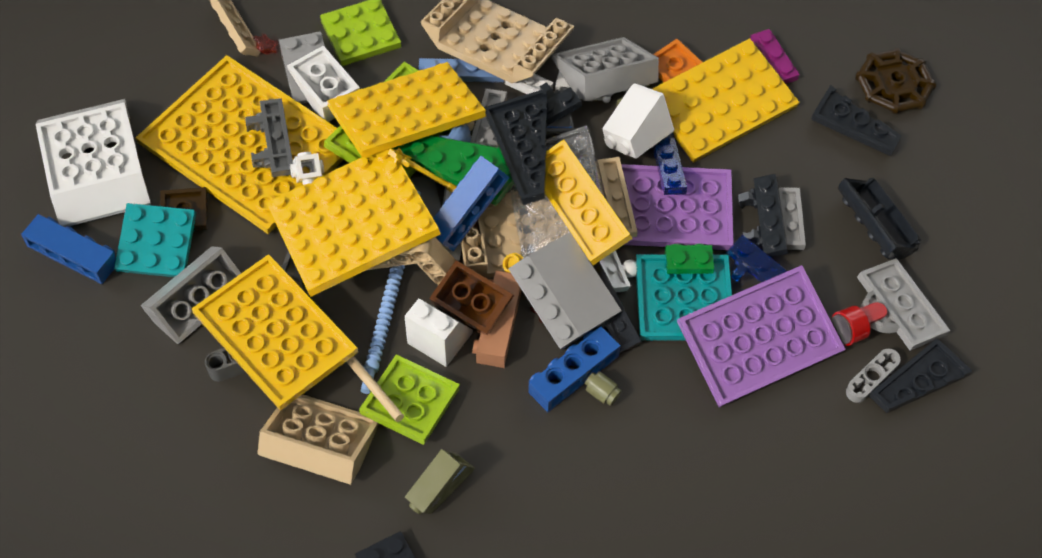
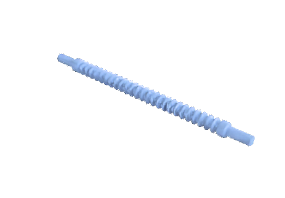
M405 265L390 268V273L388 274L389 279H387V285L385 286V296L382 297L383 302H381V308L379 309L380 313L377 315L379 319L376 320L377 325L374 327L376 331L373 332L374 337L371 338L372 343H370L371 348L368 350V360L364 364L365 370L373 379L375 373L379 370L380 364L378 362L381 361L380 356L383 355L381 350L384 349L383 344L386 343V333L389 331V321L392 319L390 315L393 314L392 309L395 308V298L398 296V287L401 285V275H403ZM363 382L360 391L364 394H369L370 390Z

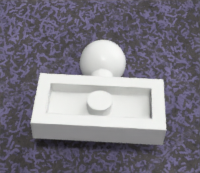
M614 251L600 260V263L615 292L628 291L631 285L627 277L636 276V261L629 259L621 265L618 255Z

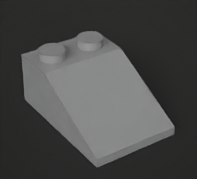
M321 31L279 40L292 99L300 104L308 103V100L289 72L287 65L322 46L325 47Z

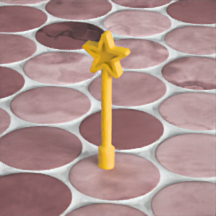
M390 148L387 154L394 158V163H401L406 168L409 166L446 187L451 193H453V189H456L457 186L411 161V157L404 154L400 148L397 150Z

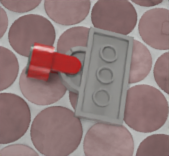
M897 258L860 272L857 278L868 292L861 304V308L850 306L835 312L831 319L842 344L846 346L868 338L870 327L883 333L897 332L910 351L930 343L936 338H942L950 331Z

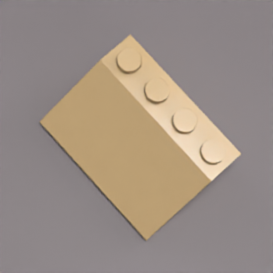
M302 394L281 411L277 407L260 430L258 455L351 485L362 466L379 423L361 415L360 412Z

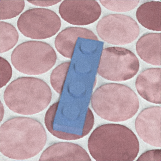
M419 59V70L448 62L462 81L504 82L503 79L461 59Z

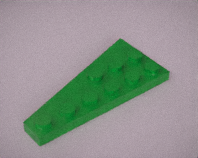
M427 136L392 148L394 150L400 148L404 154L411 157V161L455 186L466 176L480 156L484 157L510 177L492 200L491 204L495 206L499 204L514 185L501 152L496 147Z

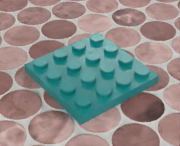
M636 254L640 340H686L677 323L679 318L732 296L729 256L713 255V274H667L665 255Z

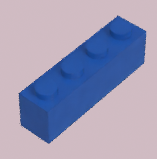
M480 156L433 217L441 235L436 236L439 242L454 252L510 177L487 159Z
M38 214L21 234L27 247L100 284L105 282L115 268L116 256L115 251L107 245L101 246L87 235L83 237L77 234L73 228L59 225L51 217L45 218Z

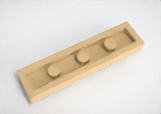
M210 0L211 6L216 10L220 21L225 25L229 36L237 45L238 51L243 55L258 57L262 50L232 1Z
M620 157L597 160L604 198L631 237H637V227Z

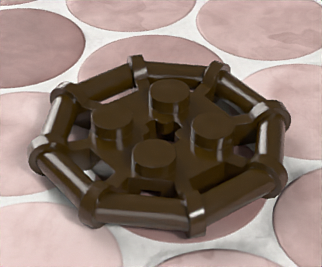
M900 48L876 54L871 52L867 55V59L860 71L856 73L855 79L859 81L866 96L865 100L868 103L872 102L892 111V114L914 108L922 109L926 106L929 95L936 88V81L932 79L924 59H918L902 52ZM875 65L878 68L875 72H870L872 66ZM917 71L920 72L922 78L919 77ZM893 77H895L896 79H900V81H894ZM868 80L874 82L876 86L874 90H872ZM917 86L923 87L920 95L915 91ZM908 97L912 99L911 101L899 103V99Z

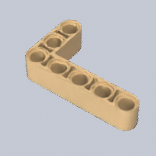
M434 237L368 270L418 264L432 281L439 285L456 259Z

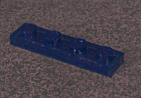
M672 132L655 144L653 151L664 195L687 194V184L674 133Z

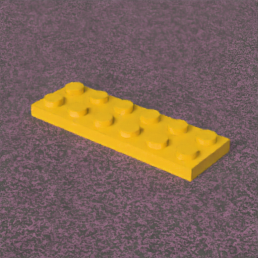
M563 139L547 150L545 195L592 265H595L633 238Z

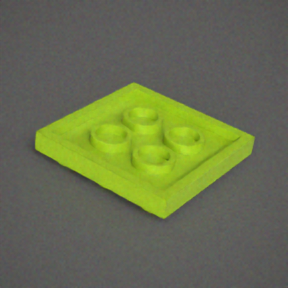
M368 0L320 15L323 27L341 66L401 48L399 37L381 0Z
M396 354L377 384L402 412L404 418L400 422H396L372 392H370L360 407L359 412L361 415L424 445L459 391L460 384Z

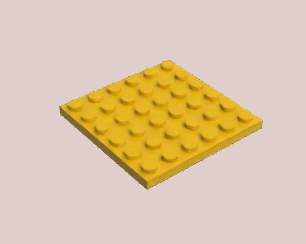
M389 149L364 158L361 157L316 178L312 183L304 184L266 202L310 297L441 235L437 224L401 163H394V158L387 154Z

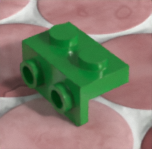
M666 245L664 255L666 258L667 274H713L712 245Z

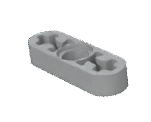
M893 349L882 350L849 382L846 389L847 397L856 403L865 401L871 392L897 369L901 360L898 352ZM890 358L893 360L892 362H889L887 365H885L884 368L882 367V364L885 359L887 360ZM867 372H877L880 379L871 380L867 376ZM864 383L865 386L862 392L855 393L854 389H858Z

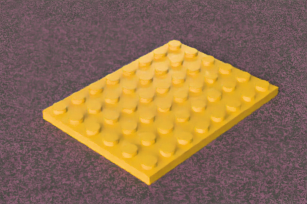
M227 55L135 137L138 144L198 186L206 187L208 193L267 234L277 225L266 202L302 186L303 182L297 183L296 177L292 178L291 175L272 177L271 168H253L251 152L258 154L264 151V148H267L265 132H261V130H250L247 132L245 117L256 116L257 113L261 112L260 101L282 98L292 160H294L295 156H298L297 154L302 152L318 153L319 160L323 161L324 166L322 176L332 172L344 160L324 147V141L337 129L335 126ZM308 167L302 168L304 174L310 173Z

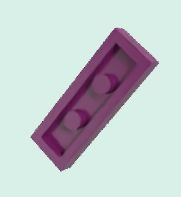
M770 29L751 35L750 39L785 84L798 80L799 73Z

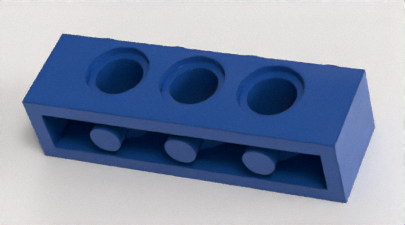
M599 327L596 331L591 330L585 335L583 341L577 345H571L565 355L559 359H553L543 372H537L530 378L529 394L549 412L585 384L587 378L593 372L597 374L618 358L620 345L602 327ZM587 352H594L595 355L590 356V355H587L586 353H587ZM573 365L578 367V369L572 370L568 366ZM556 379L559 380L560 383L553 384L550 382V380Z

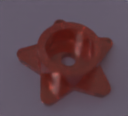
M264 33L261 37H253L257 42L256 48L264 54L277 53V41L269 39Z

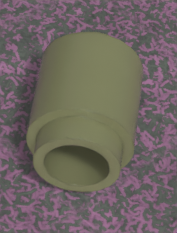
M600 371L597 374L593 372L585 382L588 393L603 404L607 403L610 406L613 405L622 392L618 388L619 385Z

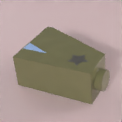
M441 449L405 496L411 502L409 507L420 515L422 513L432 514L475 468L458 453Z

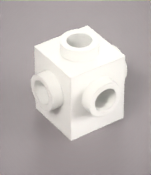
M318 153L297 154L298 156H295L293 164H290L292 178L296 177V182H303V185L312 183L313 180L321 177L322 173H324L323 161L319 160ZM308 167L310 173L304 174L302 168Z

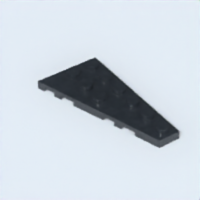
M547 88L484 107L486 119L523 206L545 199Z

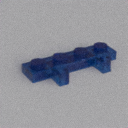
M743 234L727 251V254L735 260L734 263L738 266L731 275L737 282L746 272L754 275L761 282L787 272L786 269Z

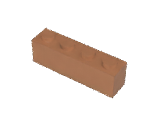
M495 271L494 279L489 280L512 293L514 297L488 335L478 331L481 334L479 340L475 339L473 354H476V363L505 368L522 289L511 273Z

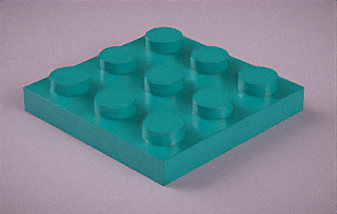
M127 203L114 269L117 272L166 277L177 276L188 264L196 211Z

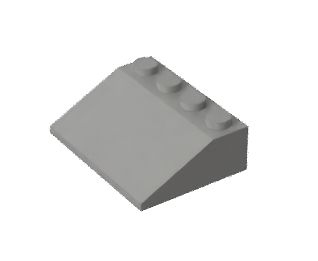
M624 37L551 55L553 62L569 87L584 101H593L595 98L602 96H612L613 93L621 91L628 92L633 84L647 87L652 83L658 82L659 58Z
M571 232L508 268L556 344L562 350L622 311Z

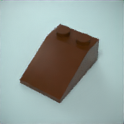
M456 260L429 299L438 309L454 319L488 335L514 295Z

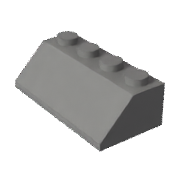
M211 246L140 306L163 332L179 344L202 324L193 314L192 308L236 278L241 272L222 247Z

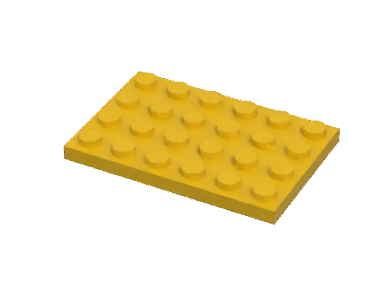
M750 38L652 89L664 94L674 127L672 135L693 163L798 107L800 103Z
M448 62L327 100L328 108L362 158L486 117L485 108Z
M269 254L192 308L193 314L280 411L358 353V348Z

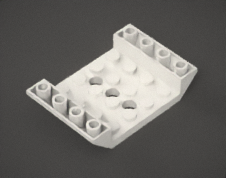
M125 99L40 119L36 122L49 193L59 225L63 227L72 226L123 213L127 203L151 205ZM110 142H116V143H117V144H116L114 147H112V148L106 147L107 144L110 143ZM87 148H95L91 153H84V150ZM66 153H71V154H72V155H71L69 158H67V159H62V158H61V157H62L64 154H66Z

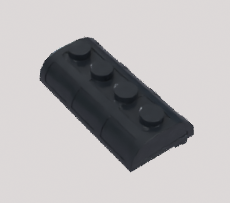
M844 178L840 182L838 190L843 196V202L854 210L856 220L865 225L868 229V236L881 247L880 252L884 257L900 260L910 256L919 249L917 245L921 243V238L875 178H869L868 181Z

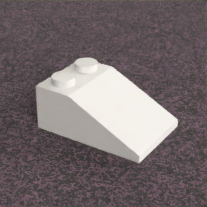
M324 46L287 65L289 72L313 110L327 122L335 119V116L328 108L327 100L360 89Z

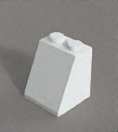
M633 84L602 130L605 136L604 141L610 149L617 150L633 158H638L672 133L674 127L664 94L638 84Z
M418 299L405 315L407 343L445 367L448 366L473 333L471 328L421 299Z

